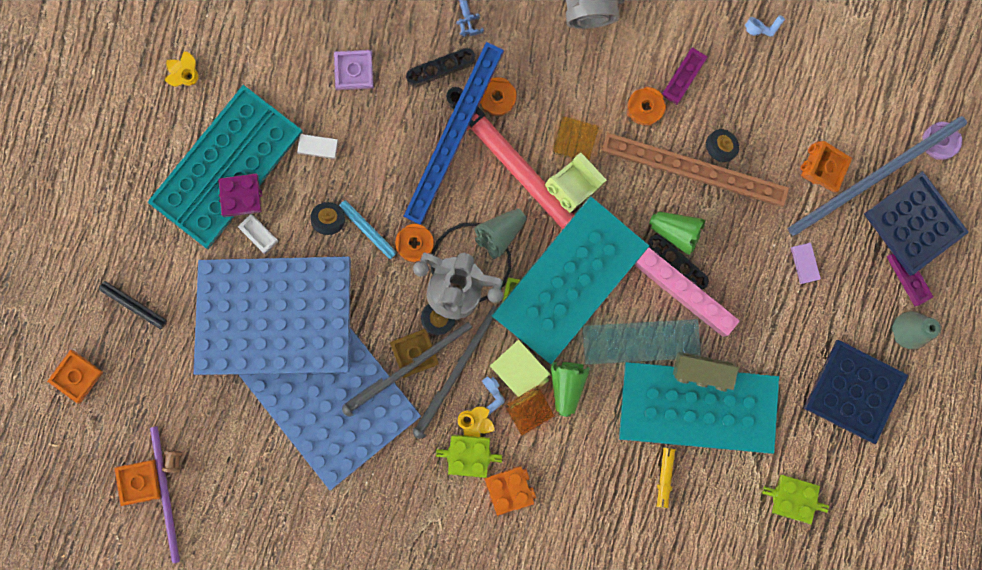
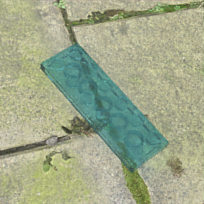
M698 319L582 327L585 365L671 360L677 358L678 352L701 356Z

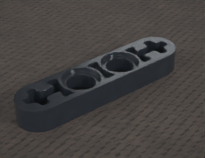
M463 48L413 67L406 73L407 82L409 85L417 87L468 68L475 63V53L470 48ZM464 54L471 56L470 61L463 59ZM457 56L459 57L461 65H458V61L456 58ZM447 60H453L455 66L448 69L444 66V63ZM430 66L437 68L435 75L427 73V69ZM423 69H424V75L426 76V78H424V79H423V75H421V74H422V73H421V70H423ZM415 73V75L418 76L417 81L410 79L412 78V74Z
M653 235L648 239V248L653 250L680 273V266L682 264H687L690 267L688 274L681 273L687 279L694 271L696 272L694 274L696 278H703V286L700 284L697 287L703 290L708 286L709 279L706 274L660 235ZM658 239L660 247L664 248L666 245L668 248L660 254L661 249L659 247H652V240L656 241ZM668 251L674 252L676 256L672 262L668 261L665 257ZM692 277L690 281L696 285L697 281Z

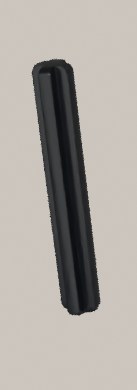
M104 281L99 286L101 292L157 328L163 329L167 324L165 318L107 281Z

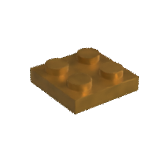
M425 329L390 342L399 369L413 362V358L420 356L432 347L431 340ZM436 354L408 372L403 378L440 365Z

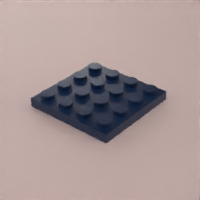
M923 171L864 213L865 217L909 276L914 275L969 233Z
M836 340L803 409L876 445L908 375L840 340Z

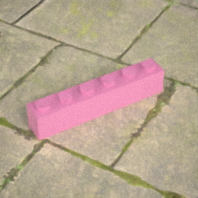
M650 248L634 264L635 267L722 337L728 336L740 322V320Z

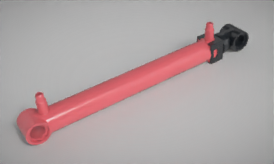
M459 87L450 88L446 94L447 104L452 110L455 109L457 102H453L451 98L455 95L461 96L463 92ZM478 107L467 131L470 129L471 132L473 131L563 229L574 216V213H569L567 209L561 206L558 199L549 193L545 186L546 183L489 122L486 115Z

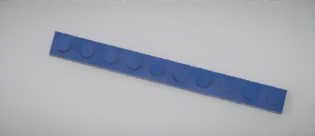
M486 42L403 217L422 225L505 52L503 49Z

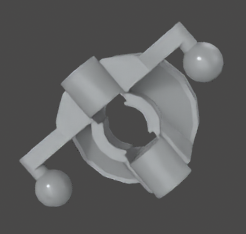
M566 0V24L576 29L597 28L613 24L619 20V4H622L625 0Z
M424 252L421 260L413 266L415 275L421 277L428 273L427 263L435 268V272L427 286L426 296L429 305L436 313L450 319L465 318L473 313L480 301L483 286L494 287L488 291L489 301L493 303L501 301L503 298L501 291L503 280L483 275V272L474 264V257L467 253H460L458 257L441 260L432 254ZM450 283L458 284L462 287V290L450 287Z

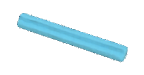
M346 200L339 205L345 215L389 259L396 255L397 252Z

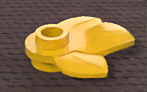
M183 52L181 61L166 60V66L170 75L166 77L165 81L169 85L178 87L183 84L192 86L197 83L199 74L195 70L196 60L189 52ZM192 74V78L188 80L187 76Z
M480 406L475 407L471 411H462L459 414L457 421L459 426L464 429V436L481 437V433H490L495 430L493 422L487 418L489 409ZM469 417L471 421L466 422L464 418Z

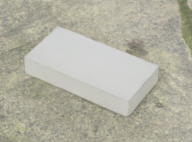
M300 134L297 153L336 159L338 139Z
M250 214L238 226L264 254L279 242L253 214Z

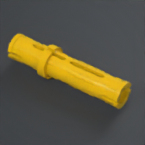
M663 448L660 484H657V489H659L657 507H662V499H664L663 508H669L670 491L673 489L671 481L676 449H670V456L668 457L669 448Z

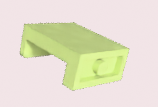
M579 153L571 163L555 176L550 177L545 186L549 193L558 199L561 206L571 213L607 180L582 153Z
M519 340L490 365L521 401L524 398L528 400L535 394L533 390L538 385L542 387L549 381L547 377L550 373Z

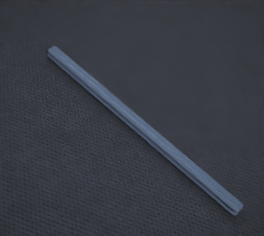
M963 116L958 117L788 227L789 233L792 236L797 235L967 125V121Z

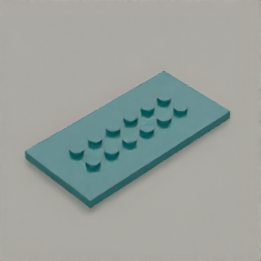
M242 85L147 203L203 247L209 249L235 217L222 216L221 203L219 202V178L257 173L260 186L300 137L303 130L245 85Z
M590 196L491 316L551 364L648 249L649 245Z
M625 362L619 428L620 440L774 454L779 376L737 373L734 390L727 389V391H721L716 389V386L708 385V387H701L696 385V382L682 383L677 381V378L673 375V366Z

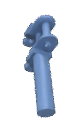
M459 0L465 18L457 21L462 31L459 34L461 36L468 34L474 36L483 33V28L479 31L477 29L473 30L470 23L471 20L478 19L480 15H471L467 0ZM465 23H468L469 30H465Z

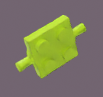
M451 434V443L448 450L436 449V457L447 458L449 464L448 474L487 478V468L490 462L502 463V455L491 454L489 448L490 438Z
M780 475L779 483L775 489L763 487V490L767 491H762V494L773 497L774 504L771 512L773 514L812 524L816 510L825 513L829 511L824 509L829 508V505L818 502L820 490L818 485Z

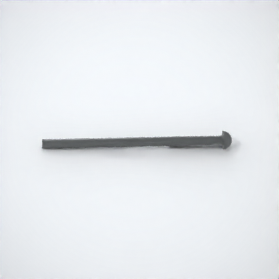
M492 306L464 354L457 361L458 364L442 390L437 392L416 428H413V435L416 438L423 439L427 436L424 434L425 430L494 318L491 315L497 309L496 306Z
M469 322L465 323L420 356L413 358V362L399 369L384 381L380 378L344 403L342 407L343 414L349 417L353 416V411L473 328Z

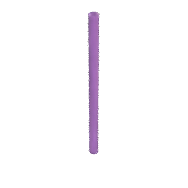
M158 426L151 427L150 432L172 563L180 562L166 473L162 471L164 461Z

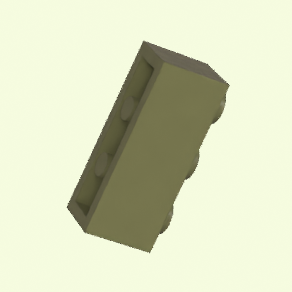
M678 352L673 375L677 378V381L682 383H689L691 381L696 382V385L701 387L711 385L716 386L715 388L718 390L727 391V389L734 390L739 367L733 362Z

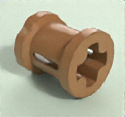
M164 451L166 459L165 467L162 468V471L180 472L179 462L183 452Z

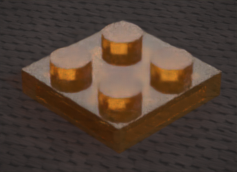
M538 386L504 405L521 436L555 416Z

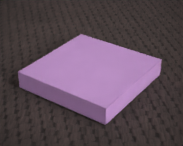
M372 50L334 52L336 90L374 88Z

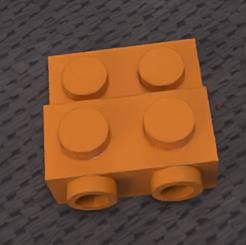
M826 141L815 142L808 148L809 157L801 165V177L813 184H820L831 192H838L852 158Z
M521 465L484 478L497 516L534 504L533 499H536L533 487H528L526 481L530 480L526 468L522 470Z

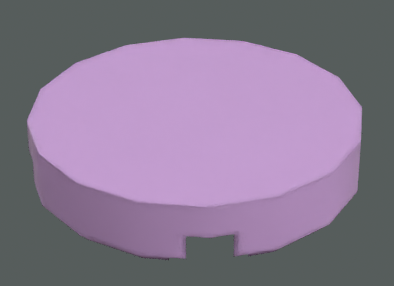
M938 122L931 125L925 130L922 141L949 123ZM956 131L928 149L926 153L938 160L953 157L962 146L961 133L959 134Z

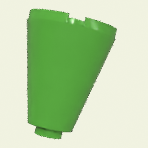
M659 211L657 214L652 215L649 224L652 225V230L684 253L691 255L701 236L700 229L704 228L706 220Z
M557 362L551 363L555 407L560 416L570 417L571 414L576 412L590 372L588 366L586 369H583L584 365L579 363L562 362V365H557Z

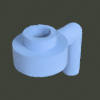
M779 15L772 26L768 28L760 20L750 17L745 24L746 31L753 36L763 33L772 37L785 18Z
M487 376L482 380V383L496 399L486 407L490 410L488 414L490 415L505 402V398L498 389L500 385L494 377L490 379Z

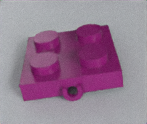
M257 173L219 178V202L221 203L223 217L262 212L261 197L263 194L259 187Z

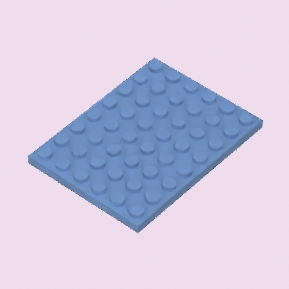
M310 257L198 260L194 375L349 373L351 258Z
M351 327L349 373L239 375L329 490H332L421 417L420 413L395 382L354 410L353 416L349 417L343 414L342 407L344 403L380 378L384 381L389 377L388 373Z

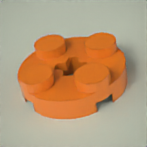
M502 77L492 78L480 102L483 111L494 116L510 113L516 103V90L507 79ZM496 92L503 96L499 101H495V98H492V95H496Z
M644 87L634 91L627 103V114L637 124L644 126L653 125L661 119L666 109L662 94L652 87ZM650 103L649 107L651 110H643L641 104Z
M409 224L399 231L396 236L395 245L400 256L406 261L419 262L424 252L432 253L434 240L430 231L423 225ZM414 238H417V241L420 242V245L416 248L409 245L410 241H413Z

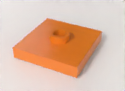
M70 350L47 382L77 404H81L103 374V371L74 350Z
M155 459L114 467L120 506L161 498Z

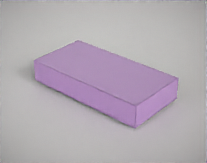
M811 243L791 247L800 284L820 280Z

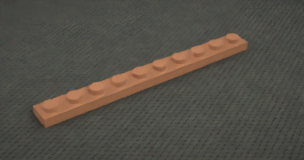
M611 133L606 134L601 152L780 207L784 206L789 190L788 187Z

